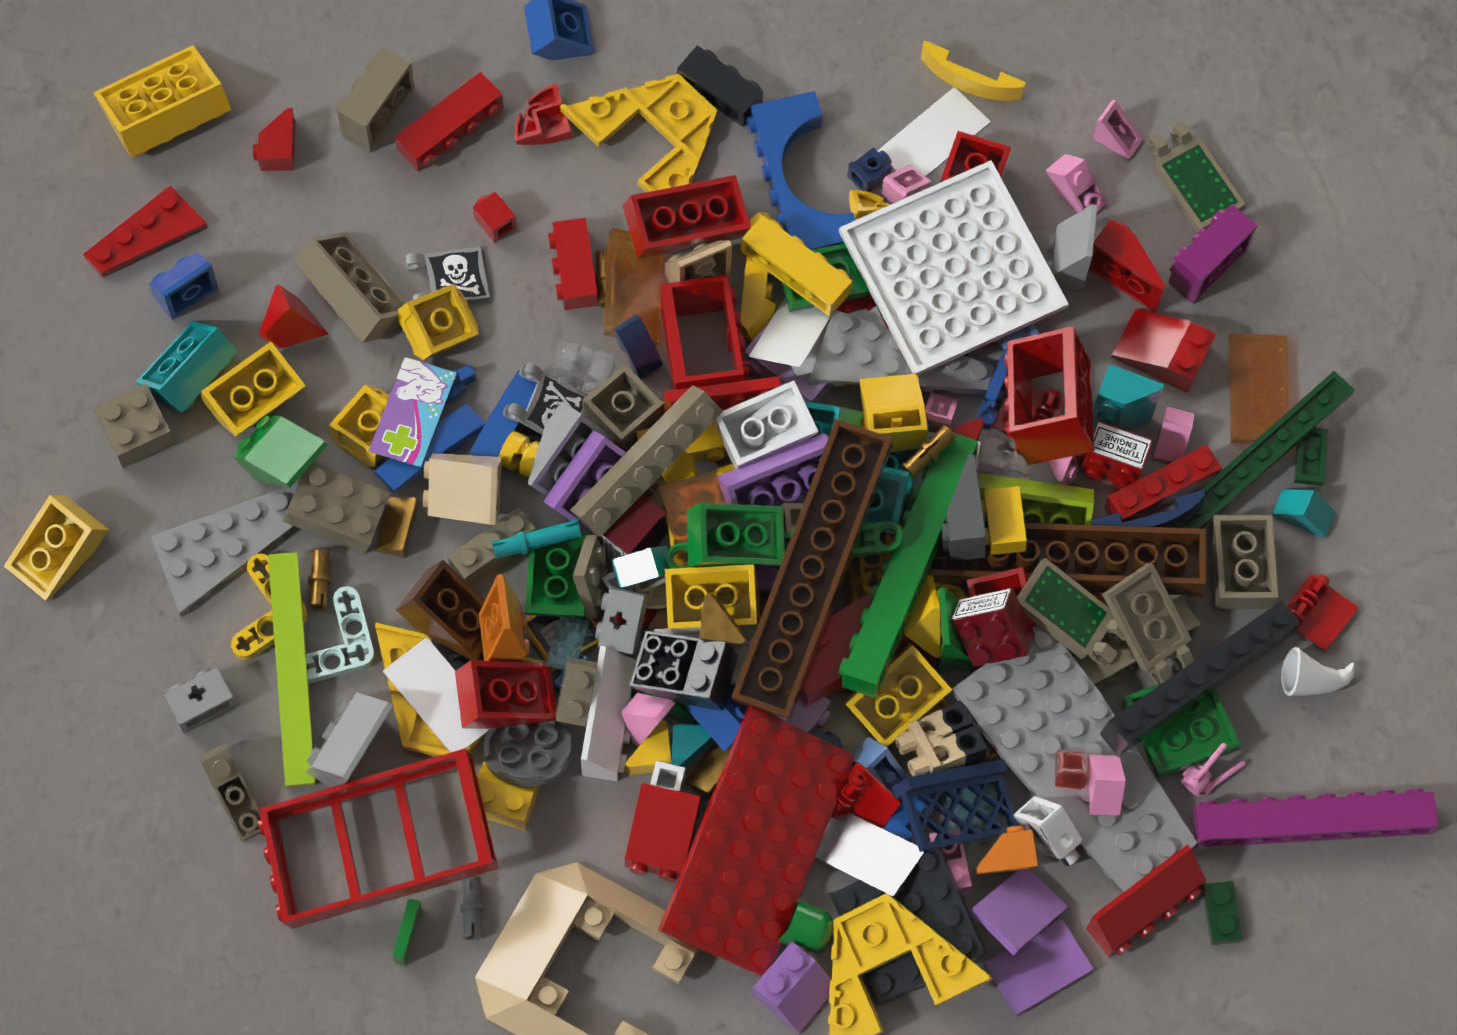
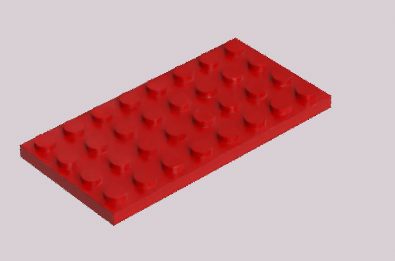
M753 706L748 707L658 931L762 977L775 960L781 945L778 942L779 938L787 930L837 803L838 794L841 793L855 755Z

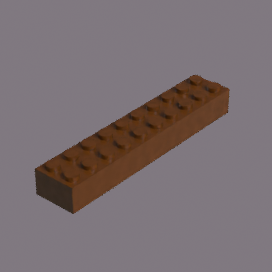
M835 419L731 696L733 702L746 707L753 706L776 718L787 722L791 721L893 446L891 437Z
M1024 523L1027 540L1025 552L991 555L990 546L985 545L984 558L950 561L949 553L943 552L941 543L928 575H933L934 583L968 588L967 580L1020 567L1025 568L1030 578L1039 562L1046 558L1088 592L1104 593L1145 564H1153L1169 595L1203 596L1206 584V529Z

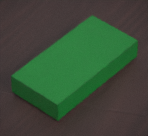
M409 899L407 901L392 953L396 964L406 965L422 909L421 903L418 900Z

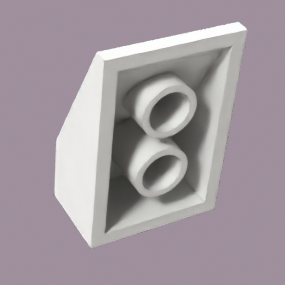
M795 381L726 409L715 419V427L735 469L804 442L818 433V429Z

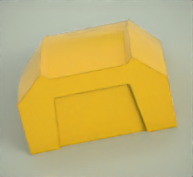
M455 284L409 301L398 309V323L402 326L414 355L423 361L479 335L478 323L463 293Z
M365 384L329 424V437L337 447L348 452L364 463L365 466L376 467L384 456L369 452L368 450L390 395L380 388Z

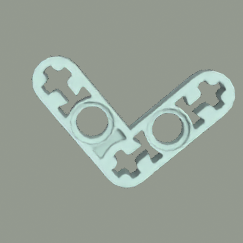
M345 586L339 588L333 597L344 644L306 654L307 668L316 666L314 660L319 659V666L322 671L317 673L316 667L307 670L308 684L364 670L374 662L375 654L360 596L352 587ZM345 595H349L350 599H354L351 601L353 613L348 615L345 604L340 603ZM349 622H360L362 630L356 635L347 633L346 626ZM358 649H363L364 653L369 652V654L365 655V660L359 661L358 657H353L357 655ZM344 652H347L348 657H353L349 658L351 665L346 666ZM333 655L339 657L341 663L336 669L330 670L324 666V661L327 657Z

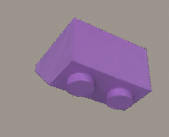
M791 942L755 984L752 996L799 1034L829 999L830 980L832 979L812 957L795 943Z

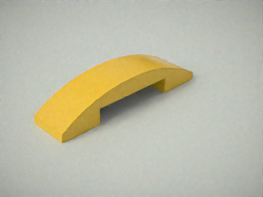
M924 41L921 59L934 74L946 83L963 92L981 98L1000 101L1022 100L1026 82L1003 72L1000 73L997 81L948 61L949 50Z

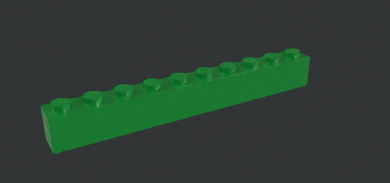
M955 434L956 439L938 455L939 459L936 462L932 461L931 464H928L923 469L921 477L924 480L921 488H915L911 503L914 504L911 512L906 511L902 519L903 543L900 549L893 552L890 560L885 559L881 569V576H883L881 583H875L870 600H873L870 609L865 608L860 619L862 628L859 633L855 632L852 636L849 649L852 650L849 658L844 657L841 662L839 674L842 675V687L873 698L877 697L941 544V524H946V513L967 457L974 454L976 460L977 440Z

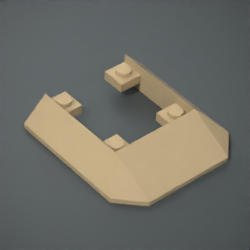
M576 862L535 874L475 979L486 1019L514 1035H589L557 1017L559 1010L569 995V990L544 977L573 927L600 941L613 917L665 945L652 970L677 984H680L700 949L658 931L666 910ZM622 1020L614 1035L648 1034Z

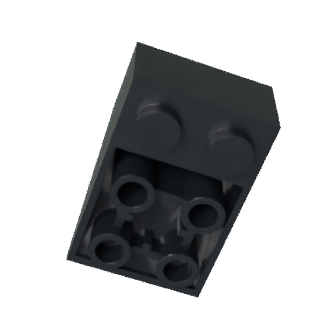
M646 631L629 686L694 707L723 711L739 655L726 642Z

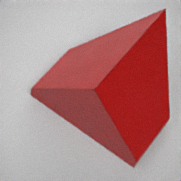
M281 285L275 286L258 336L267 342L271 341L276 348L280 349L329 334L300 298Z

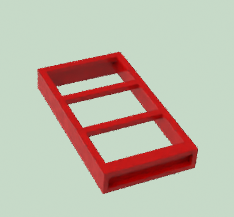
M466 748L259 808L261 818L258 819V826L262 836H265L267 847H264V855L267 863L271 864L273 875L270 876V884L273 892L277 893L279 904L276 905V913L279 921L291 929L499 869L473 755ZM458 769L479 861L425 876L405 784ZM394 787L414 880L361 895L342 802ZM331 806L350 898L298 913L279 821Z

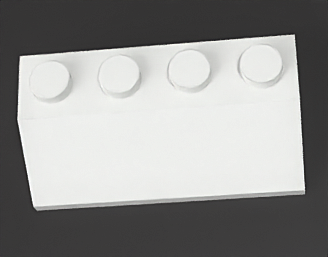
M600 646L597 672L581 756L582 776L618 781L619 772H625L627 755L622 754L623 745L629 744L631 737L621 712L633 699L631 698L633 688L629 684L636 660L605 646Z

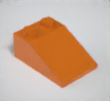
M497 575L479 613L484 660L523 662L525 656L529 655V640L524 638L523 632L526 626V616L524 612H521L519 599L504 575Z

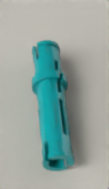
M575 519L532 532H517L515 536L491 542L497 560L518 553L525 555L530 550L570 539L581 538L582 536L578 520Z

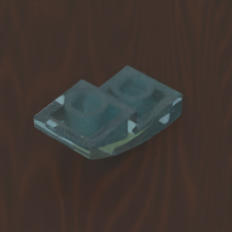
M560 617L547 657V666L564 670L567 657L580 658L590 624L589 619Z

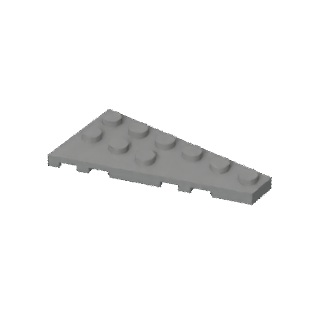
M835 310L831 315L808 384L818 385V382L833 383V386L844 387V384L860 385L859 379L913 373L890 329ZM963 355L918 375L917 378L920 389L924 392H933V389L949 390L951 393L985 395L995 366Z
M298 482L293 484L291 488L284 487L151 536L180 616L187 613L189 608L200 599L204 600L209 596L210 592L222 582H227L247 567V562L253 555L262 554L265 549L273 543L277 544L284 538L283 536L295 527L283 522Z

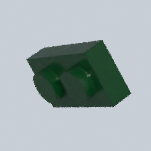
M1315 428L1296 445L1294 483L1323 486L1325 482L1328 429Z
M1233 881L1204 884L1202 891L1211 945L1241 942L1243 938Z

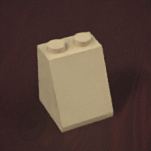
M432 453L430 461H425L424 479H429V490H424L423 507H428V516L496 525L500 515L502 457Z

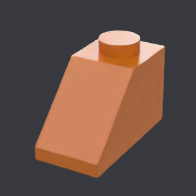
M1025 825L1008 827L1007 833H1003L977 866L975 869L976 875L1036 868L1038 864L1033 830L1025 831Z

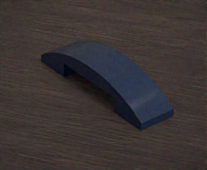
M1204 490L1175 497L1173 510L1122 523L1120 514L1115 513L1091 520V525L1176 528L1200 511L1204 506L1205 493Z

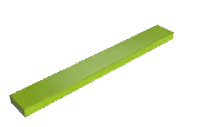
M298 552L269 554L285 786L288 788L316 785V778L306 773L311 765L306 761L313 751L299 556Z

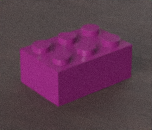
M1233 204L1225 211L1220 209L1211 219L1212 224L1207 229L1202 227L1192 238L1193 243L1188 248L1186 246L1181 247L1173 258L1175 262L1169 269L1171 275L1168 283L1192 304L1250 247L1258 225Z

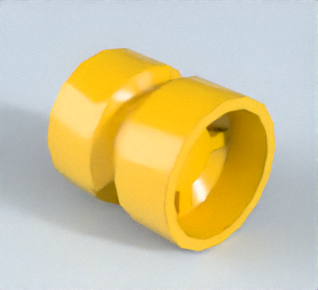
M515 430L512 431L499 454V457H502V466L511 471L519 469V474L529 479L540 442L530 443L529 437Z

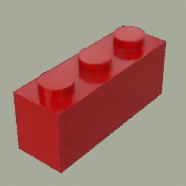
M586 218L552 222L553 232L548 233L550 250H556L557 258H552L553 274L560 277V283L555 284L557 301L563 300L564 310L598 306Z

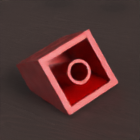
M641 783L624 858L625 867H628L629 871L635 874L646 875L647 872L658 874V877L662 880L676 882V879H679L692 846L700 814L701 796Z

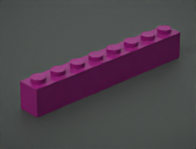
M1421 788L1410 789L1406 793L1395 794L1393 790H1383L1377 792L1376 795L1365 796L1364 792H1352L1347 794V797H1336L1335 794L1328 793L1321 794L1315 799H1306L1304 795H1295L1289 797L1288 800L1276 801L1275 797L1260 798L1258 802H1247L1246 799H1233L1228 804H1217V801L1208 800L1200 802L1192 812L1194 837L1197 841L1196 848L1433 834L1438 827L1434 792H1424V789Z

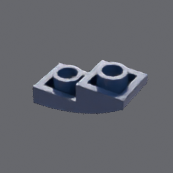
M638 314L614 328L620 348L627 354L633 373L639 379L663 365L657 348Z

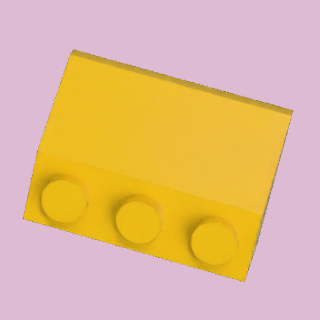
M270 341L203 389L201 397L204 404L219 423L235 437H238L263 417L306 388V385Z
M754 564L665 569L668 629L701 627L704 596L709 592L715 594L738 625L759 624L761 619L760 598Z

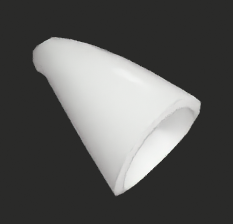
M1294 647L1288 652L1281 669L1283 690L1288 696H1311L1335 692L1346 687L1354 677L1355 664L1350 663L1345 669L1336 670L1321 665L1301 649Z

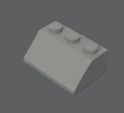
M358 692L351 699L345 697L337 710V713L341 714L336 724L330 722L321 736L326 739L322 747L319 749L315 746L306 762L311 765L306 773L330 788L344 784L349 779L393 705L387 701Z

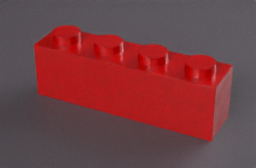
M480 71L395 136L397 150L417 171L431 166L439 155L446 150L450 151L455 148L460 139L467 134H473L479 129L481 123L489 117L494 118L501 112L502 107H504L502 93Z
M1206 444L1108 495L1104 509L1108 515L1119 513L1122 523L1147 517L1174 503L1175 497L1190 494L1203 488L1221 471L1222 467Z

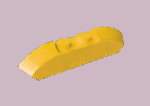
M767 212L757 213L750 219L751 228L762 215L769 220L772 219ZM747 256L740 315V333L746 341L752 342L763 328L768 326L774 316L776 304L769 301L771 300L772 283L767 282V277L771 273Z

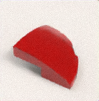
M557 83L549 85L534 94L528 100L530 106L526 109L524 116L521 113L517 116L514 127V137L517 145L548 144L573 138L568 118L560 111L563 101Z

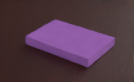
M1023 869L1015 872L975 905L970 913L1014 956L1063 914L1068 906L1031 869Z
M1062 918L1047 926L1014 956L1006 950L984 963L986 970L992 976L993 981L1016 1017L1094 970Z

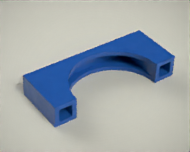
M815 91L752 105L750 107V117H746L749 133H754L757 140L754 141V149L757 158L762 157L764 163L761 166L764 182L769 181L771 190L768 191L772 207L777 206L779 213L776 215V221L789 235L799 237L810 250L843 244L844 241L839 233V227L855 221L854 214L824 213L807 206L789 189L782 171V162L791 145L804 134L821 128L822 112Z

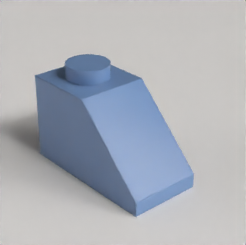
M867 737L851 753L855 755L852 762L854 766L859 761L893 794L892 787L908 777L889 749L870 737Z

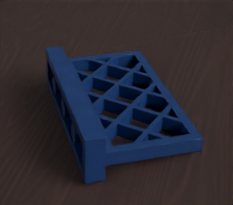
M1003 759L907 777L892 787L895 798L902 797L919 852L1001 836L1003 833H1007L1008 827L1019 826L1018 821L1013 816L1015 814L1014 807L1002 774L1007 771ZM995 783L998 792L997 800L985 792L988 784ZM966 788L977 795L973 805L961 797ZM940 793L952 799L949 809L937 802ZM919 798L928 804L924 814L916 809L913 799ZM981 800H984L993 807L990 816H987L978 809ZM957 804L969 811L965 821L954 814ZM933 809L945 816L941 826L929 819ZM998 811L1006 816L1008 827H1003L995 821ZM974 816L986 823L982 832H979L970 825ZM950 821L962 828L958 837H955L946 830ZM925 826H928L937 833L934 842L927 843L923 832Z

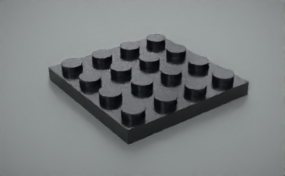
M942 848L924 851L892 897L970 960L975 961L987 955L988 953ZM858 880L830 895L840 917L886 894V892L862 880ZM912 951L864 974L876 1004L880 1006L926 984Z

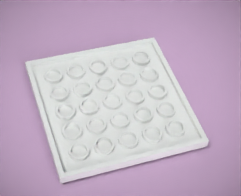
M992 160L839 227V233L913 374H917V376L1068 308L1069 303Z

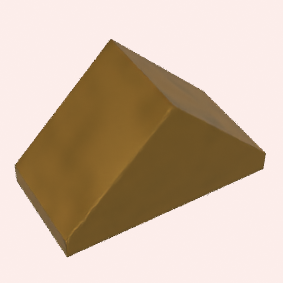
M709 592L705 595L699 638L743 644L749 640L715 594Z

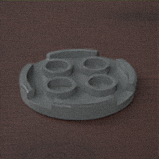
M556 720L492 728L487 732L484 739V759L491 773L505 783L519 787L540 786L554 781L568 769L573 758V739L567 729Z

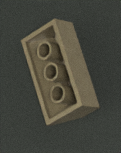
M347 232L311 237L294 260V263L299 267L303 276L309 279L317 288L320 296L328 301L336 314L352 329L353 334L362 342L381 339L400 325L398 323V309L407 302Z

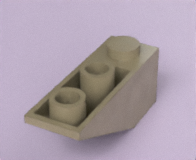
M225 743L199 756L198 759L240 841L259 833L258 819L261 818L260 810Z

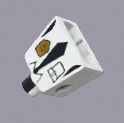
M1034 796L1013 815L1021 826L1025 825V831L1033 830L1034 843L1041 852L1060 859L1065 866H1069L1078 860L1079 854L1075 847L1081 843L1082 838L1061 805Z

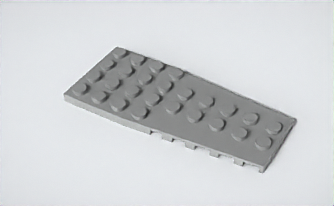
M1037 625L1033 628L1035 636L1028 656L991 664L986 663L952 688L951 693L957 701L961 700L973 722L1024 785L1039 798L1056 803L1064 808L1082 838L1080 843L1083 846L1082 849L1088 856H1092L1103 869V873L1109 879L1111 878L1124 892L1188 844L1192 848L1197 844V841L1135 746L1119 756L1126 780L1120 815H1089V755L1117 756L1099 735L1107 722L1115 715L1100 691L1067 648Z

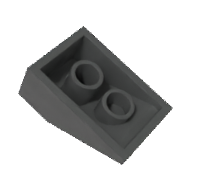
M974 454L967 457L946 513V524H941L942 550L949 553L950 561L985 557L986 534Z

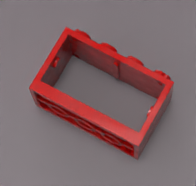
M728 275L660 284L661 316L673 390L690 388L692 385L701 387L748 380L749 368L748 361L744 357V337L740 333L739 310H736L735 286H729ZM724 310L727 328L728 351L731 352L733 370L686 376L676 316Z
M1074 326L1007 341L1008 353L1004 354V362L1008 370V376H1005L1004 382L1008 392V399H1005V408L1009 415V421L1005 423L1008 438H1013L1017 454L1019 456L1022 455L1029 466L1095 451L1091 360ZM1064 371L1065 415L1032 422L1031 379Z

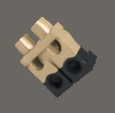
M961 700L919 721L915 720L909 723L908 731L896 737L895 744L900 754L904 755L915 750L918 757L908 761V768L912 776L954 769L971 762L977 764L986 759L988 747L977 727L973 726L974 722Z

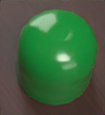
M798 901L787 930L779 938L778 942L785 945L793 942L805 948L808 952H820L828 945L832 937L833 918L828 912Z

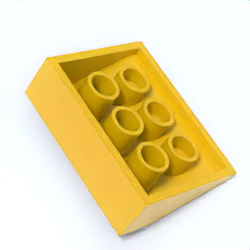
M194 45L93 92L120 142L131 158L142 155L149 149L169 142L174 137L194 130L199 125L211 119L219 118L224 113L232 110L221 82Z

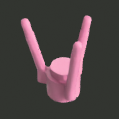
M1222 743L1203 766L1198 765L1195 768L1196 765L1187 768L1182 773L1184 778L1181 780V783L1187 790L1198 797L1202 793L1208 795L1213 788L1243 768L1246 762H1239L1210 782L1212 775L1208 770L1227 747L1225 743Z

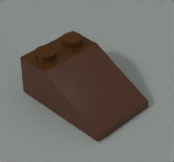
M442 560L425 571L397 607L396 611L416 630L470 660H476L483 651L479 613L485 599Z

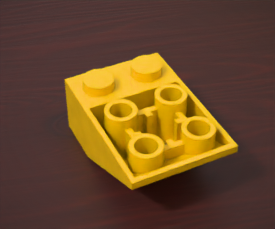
M917 374L859 379L866 429L891 437L893 442L891 452L920 449L919 445L923 441L927 442L928 427Z

